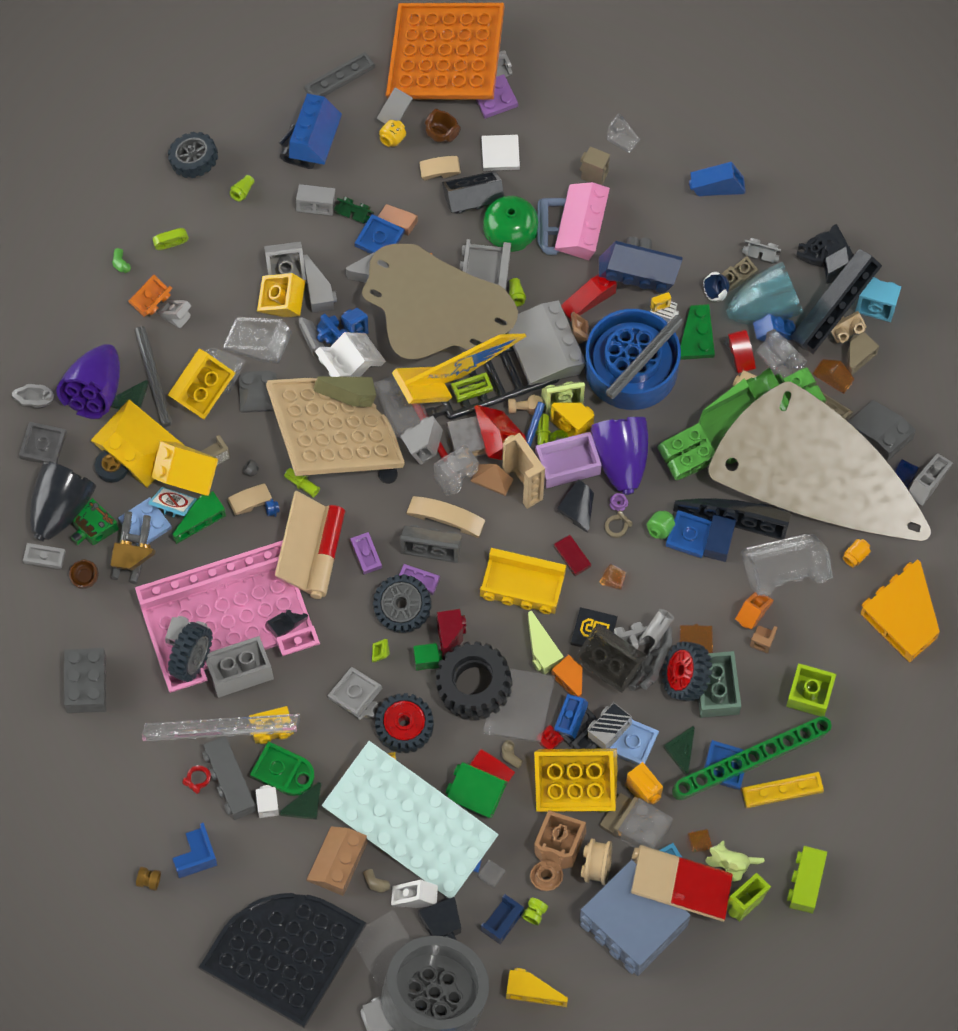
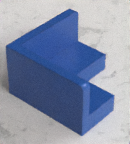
M204 823L200 824V829L185 833L191 852L173 858L179 878L217 866Z

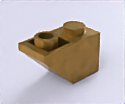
M121 540L120 543H114L111 566L134 570L154 556L156 551L151 549V545L140 543L139 546H132V542Z

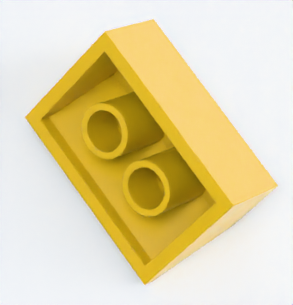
M199 348L168 396L202 419H205L235 375V372Z

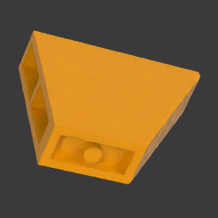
M918 559L914 563L909 562L903 568L904 572L900 575H894L890 579L889 585L879 588L873 599L868 598L862 604L863 608L861 611V615L909 663L931 645L940 633L922 565Z

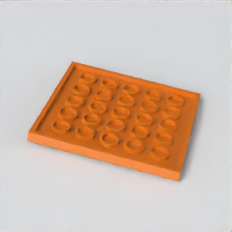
M399 3L386 91L387 99L395 87L413 99H494L505 10L504 3Z

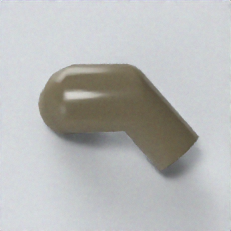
M506 740L501 748L503 759L519 769L523 760L515 756L514 742Z
M373 869L363 872L368 887L371 890L384 893L390 889V883L387 880L377 879Z

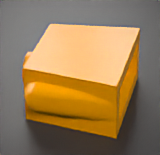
M643 762L627 774L625 786L638 798L645 808L657 803L662 798L663 786Z

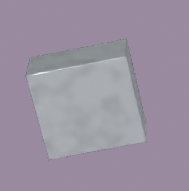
M477 416L447 422V429L456 461L487 454Z

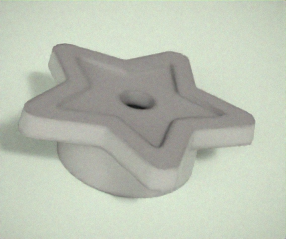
M376 701L371 702L367 709L359 716L358 720L374 718V709L378 703Z

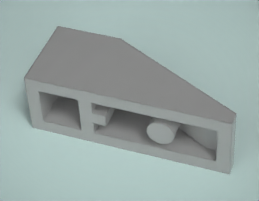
M303 255L312 313L334 310V302H337L336 291H332L331 284L309 256Z
M938 453L915 478L909 489L916 503L924 505L947 474L953 462Z

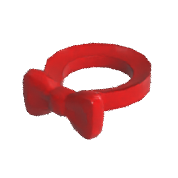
M193 766L189 769L187 778H183L182 782L183 785L188 786L198 794L201 788L209 784L211 774L204 766ZM195 771H202L206 774L207 779L203 783L193 784L191 782V775Z

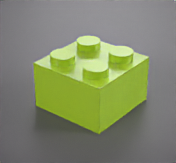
M798 663L786 707L817 716H825L836 674Z

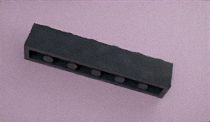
M859 249L790 338L801 348L814 354L882 265L872 255Z

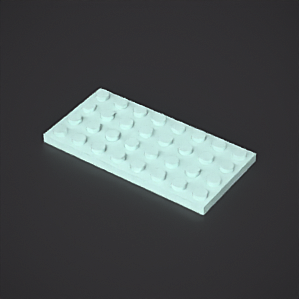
M370 741L367 742L322 804L324 808L354 830L367 835L368 840L424 881L438 885V891L448 898H452L457 894L499 835Z

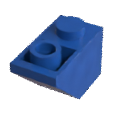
M771 313L753 322L756 338L767 343L792 340L790 337L796 330L792 320Z

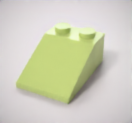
M566 382L563 385H548L542 388L541 398L545 404V414L551 416V405L553 403L583 404L584 382Z

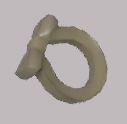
M619 510L617 515L607 519L605 531L610 537L620 538L626 534L628 527H632L633 523ZM622 519L625 522L623 530L619 533L610 531V522Z

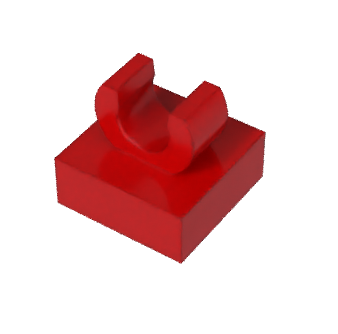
M549 725L536 737V741L544 749H555L564 741V738Z

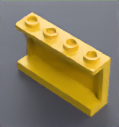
M491 548L483 584L480 588V597L487 601H501L509 606L513 604L518 605L525 610L535 609L543 614H555L566 573V565Z

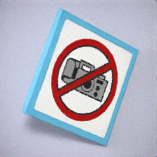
M161 487L149 501V504L164 509L165 515L170 511L173 512L172 517H175L176 514L185 516L197 498Z

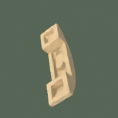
M413 496L407 510V515L422 520L428 518L459 528L462 533L479 538L485 523L483 518L465 509L425 497Z

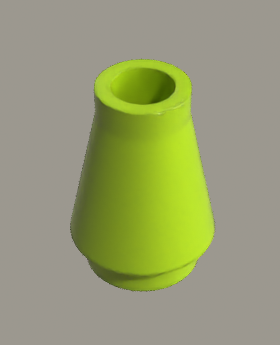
M246 175L234 184L230 191L231 197L239 202L245 200L255 182L250 175Z
M510 279L508 294L515 302L516 307L521 306L525 303L526 295L521 286L520 279Z

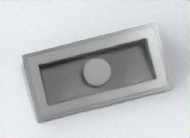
M395 87L377 119L385 124L389 120L400 121L413 98Z
M301 317L299 318V327L312 355L317 357L318 355L315 351L319 347L325 346L323 342L317 340L318 332L314 323Z

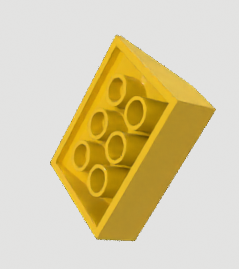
M617 748L538 749L534 752L537 812H548V810L616 811Z

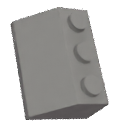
M260 636L212 651L207 655L206 664L218 698L274 679L272 668Z

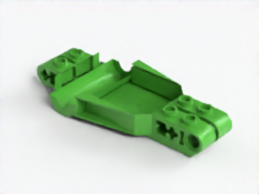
M770 368L763 371L757 377H751L747 380L744 378L702 411L698 424L660 443L657 448L664 461L668 463L667 466L674 479H685L709 466L721 440L736 419L758 398L784 382H792L825 403L827 400L819 386L816 385L817 382L809 368H803L784 379L781 374L774 376ZM786 391L780 404L781 411L787 410L791 398V392ZM729 458L726 461L729 464L738 462L735 458Z

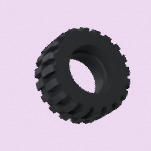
M477 641L474 642V645L465 642L464 646L460 648L458 645L453 647L454 651L452 653L448 651L444 655L445 661L440 660L438 664L439 669L436 670V686L445 707L448 710L451 709L452 714L456 716L461 714L462 719L466 720L469 717H472L473 720H479L481 716H484L486 719L490 717V713H498L500 711L499 706H505L508 702L506 697H510L512 693L513 680L506 658L501 655L497 648L493 650L492 645L487 643L482 646L481 642ZM481 667L491 672L492 682L483 692L469 695L457 689V679L465 670Z

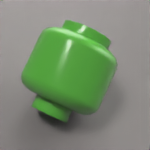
M667 511L655 512L647 522L649 534L653 538L658 539L667 538L675 526L673 515Z

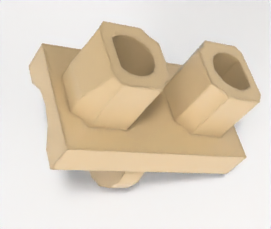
M856 311L845 318L843 316L831 333L836 343H844L855 333L860 334L864 332L866 325L859 311Z

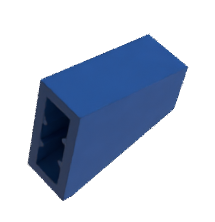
M733 162L690 172L691 180H689V186L698 196L746 193L744 177Z

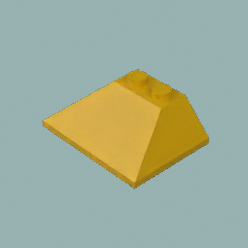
M128 400L91 439V442L102 451L106 450L129 469L133 477L146 488L155 480L151 477L160 442L169 441L184 445L131 400Z

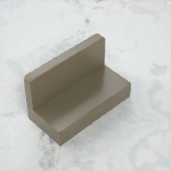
M620 793L616 799V811H609L600 824V828L617 838L637 807L638 798L634 797L632 800Z

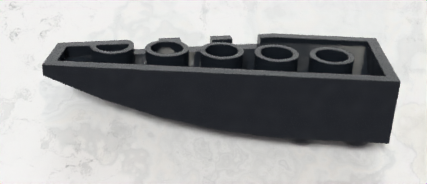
M718 498L675 500L673 508L674 512L679 510L712 521L714 515L736 520L735 528L783 541L785 540L792 514L785 509L771 508L763 503L756 504Z

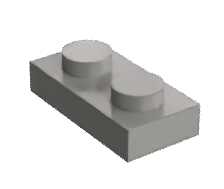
M27 543L23 563L62 570L66 551L62 548Z

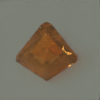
M610 564L599 584L621 590L626 572Z
M708 829L688 833L693 853L708 850L712 847Z

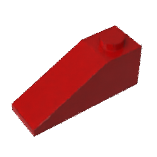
M598 274L567 299L561 307L570 322L572 321V312L580 316L616 294V281H609L606 278L599 277Z

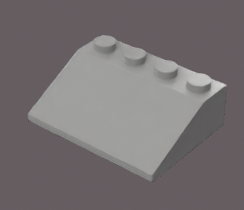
M559 300L543 303L519 313L515 325L507 334L525 333L527 336L514 344L513 348L529 385L580 375L586 362Z

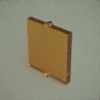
M698 624L680 625V642L700 644L709 653H713L712 626H698Z

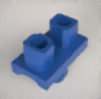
M323 314L320 317L321 321L317 325L319 333L317 340L319 342L326 341L327 344L333 345L344 332L348 331L346 329L338 330L339 320L335 315L328 317L326 314Z

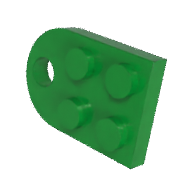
M269 741L250 774L251 778L265 785L276 787V790L290 796H299L306 793L312 787L315 779L313 766L307 759ZM307 776L309 781L307 784H300L298 778Z

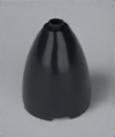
M44 461L31 499L30 526L31 532L34 534L33 537L44 542V540H50L62 532L87 505L97 486L86 477L81 479L80 475L72 472L73 470L51 461L48 463Z

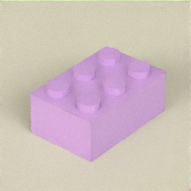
M591 432L544 443L535 447V455L545 468V488L601 474L602 465Z

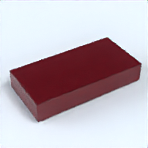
M571 535L554 544V548L574 576L591 567V563Z

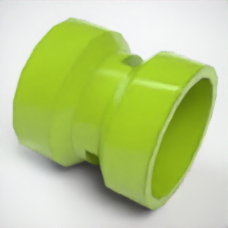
M532 897L528 902V908L523 911L521 916L529 923L539 925L542 920L541 916L546 913L548 905Z

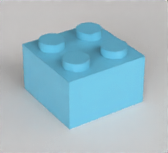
M873 277L859 295L855 312L859 311L860 314L891 322L901 286L893 282L880 281Z

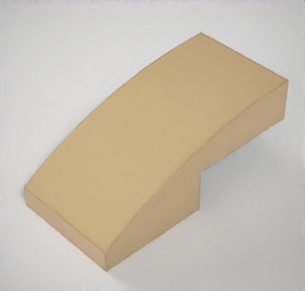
M445 156L420 161L421 177L424 181L438 176L447 178L461 173L458 156Z
M261 484L234 494L227 500L234 514L239 515L251 512L254 507L265 505V502L270 501L272 497L266 484Z

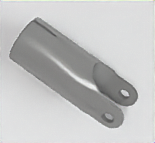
M659 609L640 637L638 645L645 636L653 637L655 643L651 647L650 653L674 620L673 615L664 609Z

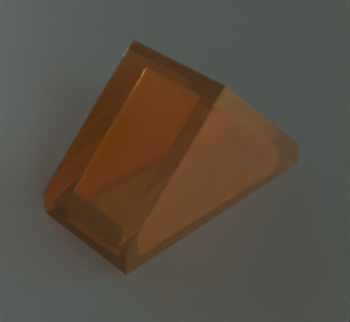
M823 359L812 374L845 394L854 381V377L848 369L838 360Z

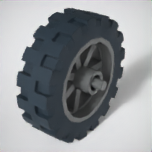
M203 132L183 134L182 137L175 139V142L170 145L171 149L168 150V159L177 175H182L184 178H196L198 175L203 176L205 172L211 171L212 166L214 167L216 160H218V150L213 139L208 134L204 135Z

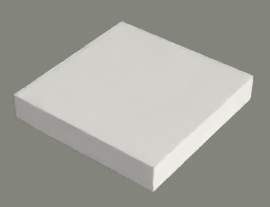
M518 135L482 136L483 171L520 170Z

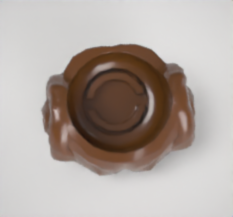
M434 109L425 120L427 135L437 143L452 142L461 130L457 120L451 114L439 109Z

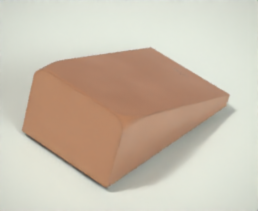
M387 204L378 215V217L405 229L404 234L408 236L418 222V216Z

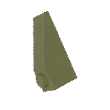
M318 376L313 388L317 393L354 407H372L376 397L372 377Z

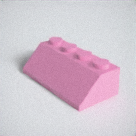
M593 182L569 185L554 250L590 260L596 251L610 188Z

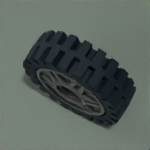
M407 574L394 575V577H389L386 581H383L381 586L376 589L377 592L374 594L373 602L374 612L380 623L387 629L396 633L413 632L415 629H419L422 624H425L427 617L430 616L432 601L429 591L415 577L408 576ZM400 600H407V605L404 608L398 607Z
M190 622V624L188 623L182 629V633L180 632L178 640H175V646L172 647V653L169 656L168 671L171 676L185 682H191L197 677V674L201 672V668L204 667V662L207 661V655L211 650L209 648L212 646L213 633L210 628L196 622Z

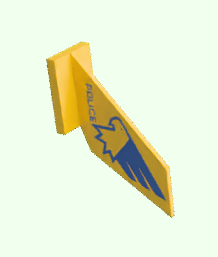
M525 333L499 334L435 367L396 368L392 374L409 404L447 402L452 398V395L445 383L463 378L527 336Z

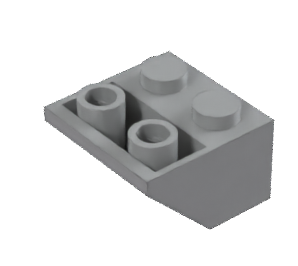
M433 416L426 417L414 428L411 427L405 430L401 438L412 456L421 465L437 454L443 429Z

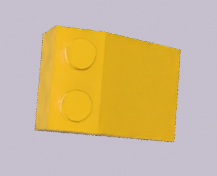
M161 441L151 478L209 496L218 459L177 442Z

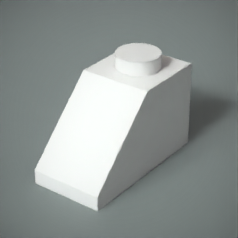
M417 880L392 886L391 906L425 908L437 903L438 885Z

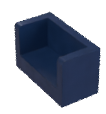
M713 516L704 557L726 562L736 520Z
M504 894L502 902L486 923L481 925V932L501 945L520 919L524 907Z

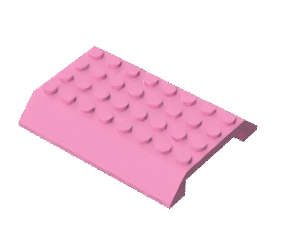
M283 540L135 587L140 607L170 693L207 681L204 670L208 669L205 661L201 672L191 682L179 680L169 674L168 661L172 653L171 649L174 646L167 644L165 637L172 617L183 616L189 619V622L200 621L206 623L213 633L212 646L209 648L211 649L210 652L260 636L265 650L278 646L282 656L320 644L299 588L275 576ZM286 609L292 610V613L301 615L306 613L308 615V619L295 629L277 638L266 626L268 620L282 612L286 613Z

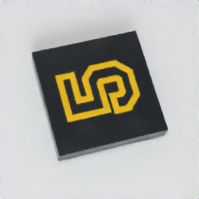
M580 607L571 645L609 654L618 616Z

